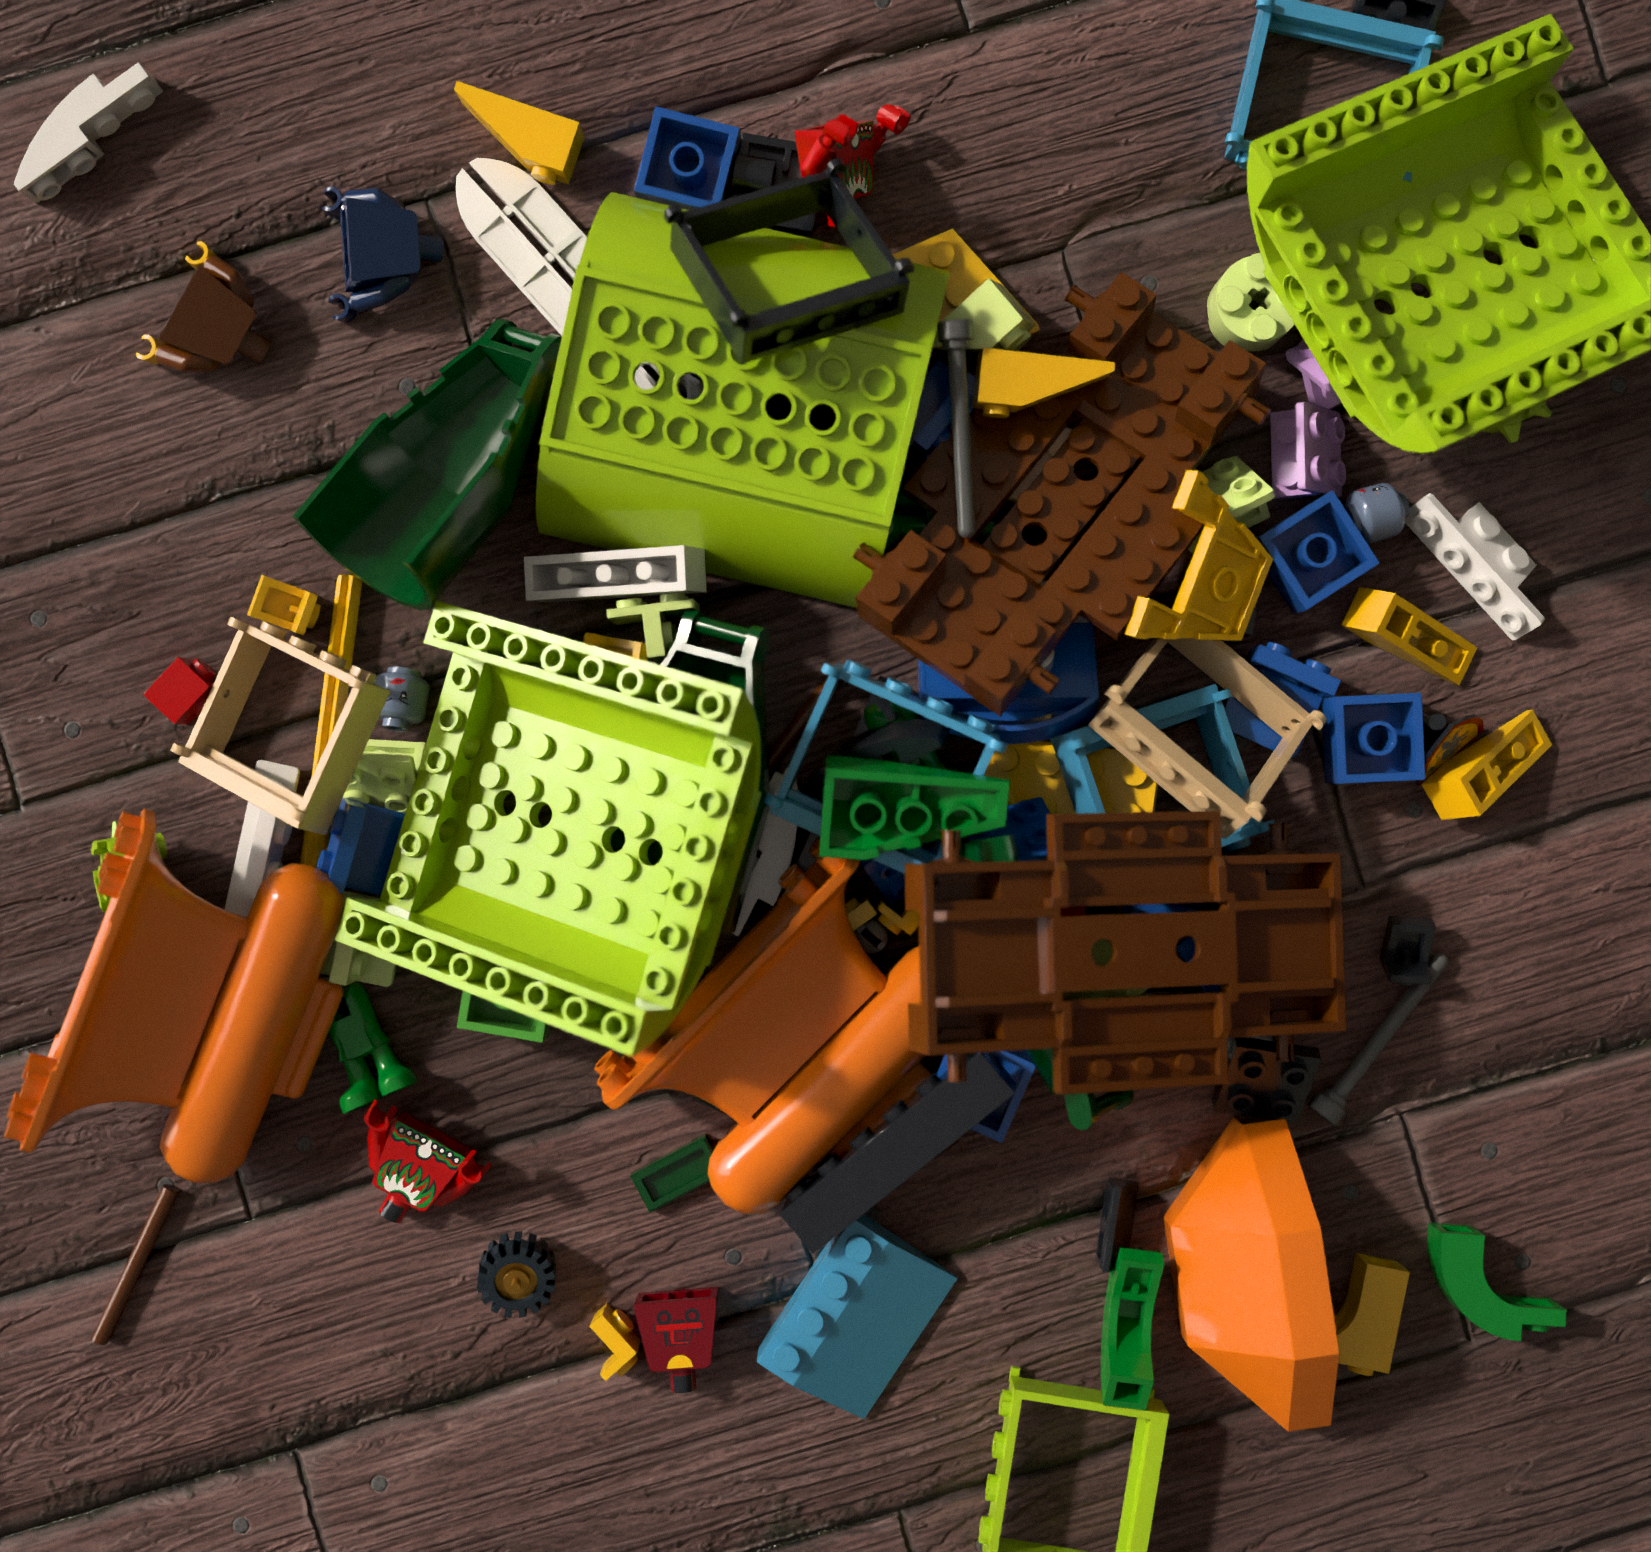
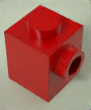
M177 657L143 695L173 724L189 725L196 717H199L215 682L213 678L217 674L207 663L199 658L193 660Z

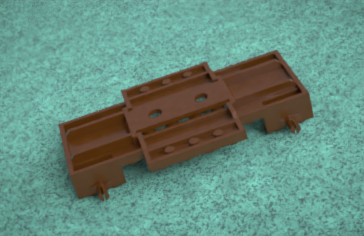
M1120 272L1105 292L1095 298L1078 288L1077 285H1073L1065 297L1066 302L1077 307L1085 314L1070 334L1068 352L1064 357L1115 362L1113 373L1105 379L1017 412H1009L1008 418L984 416L983 409L974 408L970 412L975 534L970 538H963L958 532L953 436L951 429L949 431L950 438L939 443L903 487L904 495L934 515L931 521L919 535L910 530L898 546L884 557L870 548L865 542L859 545L860 549L857 548L853 555L855 560H858L873 571L871 579L856 596L858 617L1000 717L1029 680L1047 692L1048 695L1057 687L1060 678L1047 671L1041 665L1079 616H1082L1115 640L1120 637L1133 615V608L1138 596L1144 598L1152 596L1204 527V524L1172 508L1186 470L1194 471L1240 412L1257 422L1258 425H1261L1271 411L1270 408L1251 398L1259 388L1266 366L1264 361L1231 340L1228 341L1220 353H1217L1154 313L1157 294L1123 272ZM1076 418L1080 420L1081 423L1072 429L1069 438L1052 459H1049L1044 464L1043 470L1027 490L1019 495L1017 502L1003 520L993 527L986 541L982 545L977 542L980 533L1069 423L1072 424ZM1139 460H1141V464L1137 467V469L1133 472L1130 478L1126 481V483L1110 501L1107 507L1103 510V512L1087 530L1084 536L1080 539V541L1064 559L1061 565L1057 568V570L1053 573V575L1049 578L1045 585L1041 586L1040 584L1056 566L1059 560L1063 557V555L1067 552V550L1083 532L1086 526L1090 523V521L1094 518V516L1110 498V496L1121 484V482L1125 479V477L1129 474V472L1133 469L1136 463ZM1089 461L1097 466L1099 473L1093 480L1083 481L1075 476L1074 467L1080 462ZM1032 525L1040 526L1046 531L1047 539L1041 545L1031 546L1023 540V531Z
M1220 811L1046 814L1048 860L975 862L967 858H961V830H941L943 858H938L929 863L905 864L906 910L919 911L921 995L920 1003H908L909 1050L925 1055L948 1054V1082L968 1081L966 1070L967 1053L1053 1048L1054 1093L1061 1095L1228 1084L1227 1038L1276 1035V1061L1288 1062L1295 1061V1034L1346 1031L1340 853H1299L1288 849V823L1269 824L1270 850H1265L1256 855L1222 856ZM1219 902V911L1061 916L1060 907ZM1183 936L1192 938L1196 946L1193 958L1187 962L1181 961L1176 954V944ZM1101 939L1107 940L1113 950L1110 962L1103 966L1096 964L1092 958V948ZM1221 984V991L1063 999V992Z

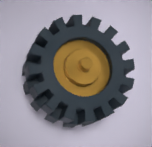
M515 1231L514 1239L509 1240L508 1233L500 1235L499 1244L492 1240L488 1244V1250L483 1251L478 1269L477 1290L478 1293L482 1292L481 1300L485 1305L490 1301L492 1302L491 1311L497 1314L502 1307L505 1308L504 1317L511 1318L512 1310H518L519 1318L527 1317V1308L530 1307L533 1314L540 1311L541 1302L545 1305L549 1302L550 1295L554 1292L555 1255L552 1250L548 1252V1244L544 1240L536 1244L537 1235L530 1233L528 1239L523 1240L522 1232Z

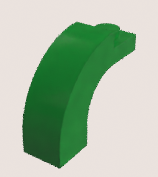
M1428 1222L1427 1253L1435 1282L1446 1299L1471 1322L1492 1335L1520 1342L1522 1327L1536 1332L1549 1331V1326L1566 1327L1567 1310L1551 1298L1502 1295L1491 1290L1483 1269L1484 1234L1471 1225Z
M1120 1248L1115 1270L1109 1274L1101 1338V1390L1103 1406L1146 1411L1154 1382L1151 1357V1329L1154 1304L1164 1269V1258L1161 1252Z

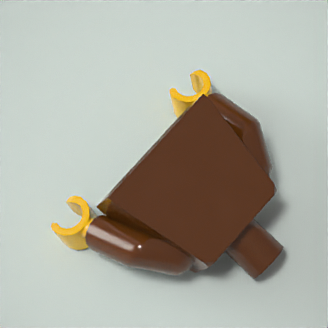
M197 242L196 244L204 251V255L199 260H192L186 255L185 260L195 269V272L159 338L157 339L150 335H143L141 337L151 342L152 349L148 355L136 353L137 358L151 364H161L183 373L214 372L222 364L228 366L236 351L260 364L272 342L249 329L257 314L253 309L254 297L237 269L216 256L204 242Z

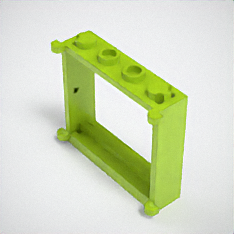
M1011 1366L1009 1390L1002 1389L999 1400V1416H1004L1002 1432L995 1431L992 1444V1458L997 1459L995 1474H988L986 1481L985 1500L991 1501L988 1517L981 1516L978 1542L982 1543V1551L1090 1552L1000 1537L1023 1399L1137 1418L1115 1552H1147L1169 1420V1413L1163 1401L1153 1399L1154 1388L1151 1390L1146 1411L1103 1406L1102 1390L1019 1377L1021 1368Z

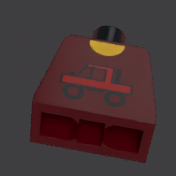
M718 1287L642 1292L637 1295L634 1310L649 1369L652 1372L670 1371L671 1391L674 1393H688L696 1390L695 1369L711 1367L719 1296Z

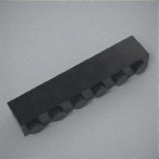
M991 1052L966 1054L968 1079L966 1082H948V1070L940 1077L935 1072L929 1075L915 1088L918 1094L906 1104L902 1099L894 1103L882 1115L885 1120L873 1131L869 1126L862 1129L850 1140L849 1144L852 1148L840 1157L836 1152L831 1154L816 1168L819 1173L808 1183L803 1179L784 1196L786 1201L779 1214L812 1254L817 1252L1015 1094L1016 1081Z

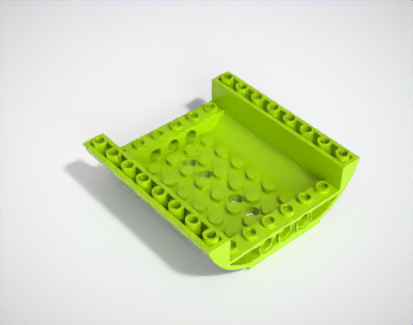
M1551 13L1250 142L1247 162V192L1256 241L1266 267L1263 273L1350 417L1356 416L1374 434L1402 450L1416 453L1438 451L1651 350V235L1550 81L1574 49ZM1407 171L1412 173L1411 183L1402 180ZM1519 235L1530 236L1535 241L1537 248L1524 246L1519 239ZM1488 250L1496 253L1501 260V265L1489 263L1485 259L1483 251ZM1411 283L1424 285L1429 291L1430 297L1424 298L1414 294L1411 289ZM1381 299L1387 301L1393 308V314L1388 315L1379 312L1374 305V300Z
M611 192L604 199L596 214L579 265L577 264L539 443L541 447L536 485V520L539 533L609 550L682 545L705 549L706 573L857 608L856 596L871 579L873 571L858 560H855L853 555L857 548L860 549L859 545L863 542L883 556L950 271L913 263L915 267L914 272L906 274L910 284L903 313L741 364L670 249L672 223L667 224L664 219V212L670 205ZM768 228L702 246L740 309L746 311L748 316L870 278L849 247ZM643 364H653L659 370V382L651 389H641L635 380L636 371ZM688 374L699 375L704 383L702 394L693 400L683 398L679 392V383ZM778 394L787 396L792 403L790 415L780 421L771 419L766 411L768 400ZM828 405L835 411L836 421L829 430L819 431L811 425L810 414L816 406Z
M436 601L424 643L451 651L453 655L417 772L416 782H414L380 900L347 898L335 941L629 1056H635L650 1046L679 1014L698 983L705 967L710 966L762 793L758 791L761 769V742L758 721L752 703L742 689ZM512 792L516 797V807L510 815H507L504 811L503 803L505 797ZM548 804L552 811V818L547 826L542 827L538 819L539 811L544 805ZM620 828L625 835V844L620 851L615 852L611 847L610 839L613 832ZM654 841H658L662 846L663 855L657 864L652 865L648 860L647 852L649 846Z

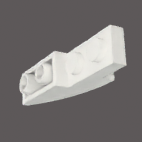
M139 62L107 85L93 73L74 88L42 124L23 157L14 181L15 187L36 204L41 200L53 198L60 192L62 185L76 175H83L92 170L96 161L105 155L96 143L98 138L113 134L120 127L123 120L134 112H141L149 108L154 103L155 97L164 91Z
M788 767L784 774L777 771L774 773L769 783L770 794L777 795ZM796 779L792 788L798 791ZM769 812L758 850L762 851L760 858H755L736 930L733 933L736 936L740 935L758 898L774 906L782 888L778 880L789 868L792 860L798 825Z

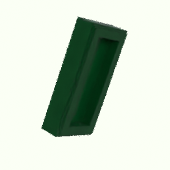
M706 1133L630 1174L649 1213L710 1182L708 1166L714 1147Z

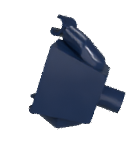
M330 186L325 189L324 195L331 200H337L336 204L332 207L324 206L322 209L333 219H340L345 292H352L350 298L341 294L330 296L329 303L333 305L345 303L344 312L333 316V319L344 323L351 322L357 317L358 312L362 313L389 303L408 291L411 283L415 282L420 274V261L442 262V237L418 235L416 213L406 210L401 202L381 189L348 190L345 194L336 187Z

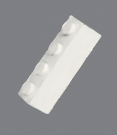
M682 545L524 557L526 601L563 602L657 596L669 593L689 594L706 592L705 549Z

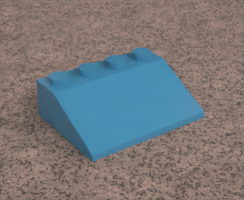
M863 1214L826 1244L760 1343L757 1363L793 1387L865 1419L958 1277Z

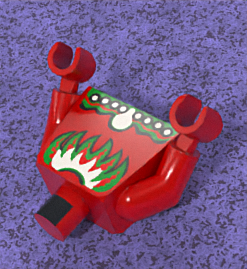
M886 104L878 110L876 116L878 123L874 125V121H854L848 116L840 114L836 119H832L826 124L796 130L795 139L801 177L824 172L831 160L840 158L846 166V172L838 174L853 198L856 199L870 195L873 189V155L887 140L885 133L888 129L896 135L906 129L911 119L910 113L900 106ZM827 214L828 226H835V224Z
M375 1099L364 1117V1121L369 1127L367 1136L369 1167L375 1173L372 1184L387 1193L379 1209V1214L391 1222L401 1223L410 1206L425 1213L431 1205L436 1207L448 1205L469 1193L472 1187L484 1177L492 1166L490 1161L485 1166H480L474 1160L476 1150L405 1111L396 1117L391 1125L398 1111L394 1105L391 1106L388 1113H384L378 1108L377 1103L379 1101Z

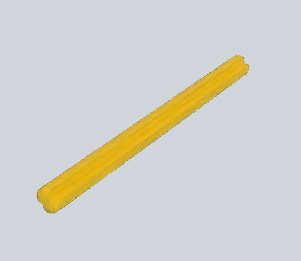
M342 574L337 577L328 652L347 660L344 668L350 671L362 581L353 575ZM326 672L324 675L312 776L348 698V683ZM304 830L301 864L317 867L322 850L327 851L330 837L328 831L326 835Z

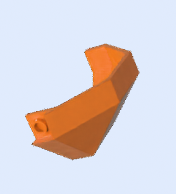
M1233 1117L1163 1216L1180 1334L1188 1347L1288 1432L1331 1426L1339 1348L1320 1224L1286 1119L1241 1124Z

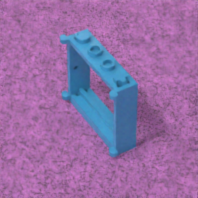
M1257 0L1255 9H1258L1232 126L1230 133H1227L1224 144H1227L1224 159L1235 161L1234 165H1239L1240 169L1247 170L1251 141L1244 139V133L1267 32L1409 63L1408 74L1428 66L1432 49L1441 50L1444 38L1440 35H1435V31L1299 0ZM1407 171L1402 180L1411 183L1412 173Z
M847 659L845 665L837 662L835 665L824 662L821 672L829 675L777 795L774 796L767 793L764 803L771 806L769 813L813 833L821 834L823 802L793 789L792 786L840 679L985 743L984 750L972 773L974 775L983 776L994 751L1004 753L1008 744L1000 741V734L993 732L995 724L988 722V720L973 714L970 715L968 720L952 713L953 705L933 696H929L927 701L911 695L913 690L911 686L888 677L886 683L870 676L872 669L859 662H854L850 659ZM942 841L936 853L923 847L908 850L901 848L880 853L879 857L871 859L905 874V864L929 863L938 858H943Z
M1213 684L1136 710L1159 730L1196 718L1215 777L1242 799L1250 787V783L1222 703L1223 699L1232 697L1230 688L1218 691L1217 685ZM1089 726L1051 738L1075 813H1105L1086 754L1112 745ZM1251 816L1246 824L1225 840L1221 837V847L1225 846L1226 851L1229 852L1249 846L1251 844L1249 837L1270 831L1269 824H1274V820L1266 822L1260 820L1258 822Z

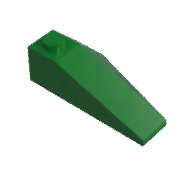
M826 755L819 857L867 860L879 857L880 853L906 848V850L921 847L922 843L942 839L941 830H961V837L1005 827L1010 781L870 758Z

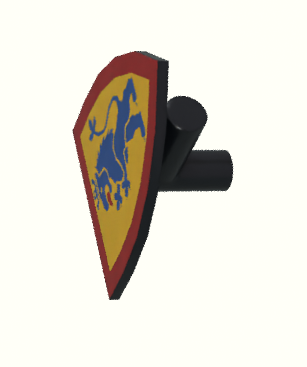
M1422 710L1423 735L1433 743V746L1424 757L1425 780H1416L1418 786L1424 783L1440 766L1458 754L1483 732L1484 721L1480 716L1473 714L1462 717L1450 723L1446 728V719L1443 715L1433 714L1429 716Z

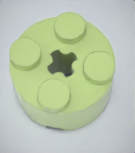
M1261 253L1245 257L1231 265L1212 288L1208 296V324L1210 331L1223 346L1231 340L1248 352L1265 350L1273 346L1294 326V322L1263 273L1266 267ZM1251 300H1255L1259 304L1256 310L1251 309L1249 306Z

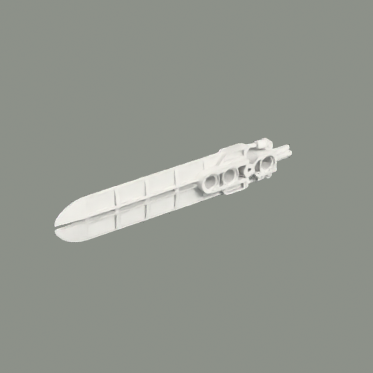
M476 158L469 162V164L502 200L506 207L500 210L462 168L456 177V198L460 215L468 231L478 244L562 336L572 288L551 265L556 261L574 281L577 264L579 265L587 236L529 174L503 161ZM513 215L518 218L548 252L544 257L510 221ZM649 364L660 376L658 368L653 364ZM642 366L637 369L635 380L641 389L647 390L657 385L659 380L655 382ZM690 374L684 376L679 383V392L686 394L687 400L698 398L704 389V384Z

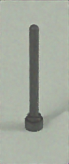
M956 319L938 322L937 332L938 342L943 343V351H948L958 532L963 538H970L975 534L976 525L966 350L970 349L969 341L974 339L973 320Z
M1435 953L1427 963L1433 975L1431 984H1415L1407 988L1331 1089L1325 1088L1322 1094L1319 1092L1315 1094L1307 1105L1310 1109L1333 1126H1337L1346 1114L1343 1109L1347 1102L1344 1100L1448 965V957L1444 953Z

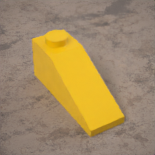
M456 81L454 90L461 103L531 172L530 175L534 179L549 185H555L556 181L569 185L585 138L579 122Z
M983 348L977 355L972 408L983 409V415L987 417L1008 418L1009 412L1023 410L1105 379L1114 372L1115 362Z
M1359 587L1341 626L1368 643L1458 686L1478 648L1396 593Z
M1533 709L1526 710L1447 760L1422 784V787L1441 820L1481 816L1552 746V743Z

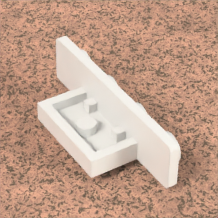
M1431 493L1410 506V514L1405 518V523L1511 640L1522 637L1544 622V616L1518 589V586L1536 567V564L1480 502L1470 508L1458 521Z
M266 760L257 761L256 771L296 792L300 776V769L298 767ZM249 801L225 905L226 911L244 917L248 916L261 883L273 870L283 867L281 862L283 849L288 843L292 831V825Z

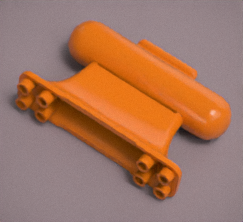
M144 808L140 816L123 811L114 832L116 841L113 852L124 854V857L107 852L98 878L101 880L97 893L111 897L61 1030L59 1034L55 1035L48 1056L30 1053L22 1074L24 1082L20 1093L15 1092L8 1110L7 1118H9L4 1138L20 1141V1151L33 1153L53 1125L63 1117L79 1109L111 1102H138L170 1107L172 1109L161 1134L160 1150L165 1162L175 1175L192 1183H216L233 1176L245 1161L271 1094L297 1099L302 1096L343 998L344 991L340 984L331 983L318 977L339 928L344 912L345 898L343 893H339L336 886L329 880L327 873L314 865L291 863L273 870L261 883L247 917L226 911L195 895L169 871L160 856L156 844L157 823L154 811Z
M820 837L809 849V853L816 861L805 872L797 864H794L782 874L778 883L785 889V892L778 898L776 905L695 986L685 1005L667 1029L650 1046L635 1056L624 1054L620 1058L614 1051L610 1050L600 1058L594 1068L600 1075L596 1084L601 1088L603 1102L612 1110L621 1108L632 1098L643 1092L671 1089L696 1096L714 1105L734 1119L737 1124L717 1143L709 1159L708 1177L711 1188L726 1206L742 1214H764L779 1205L785 1199L784 1196L801 1182L828 1154L831 1155L836 1152L839 1157L852 1148L849 1142L858 1132L867 1126L873 1131L885 1121L882 1115L887 1109L901 1099L905 1104L918 1094L915 1088L931 1075V1072L920 1063L926 1055L909 1050L908 1003L921 1002L919 945L908 950L885 974L873 963L855 936L845 907L847 883L858 868L861 860L819 857Z

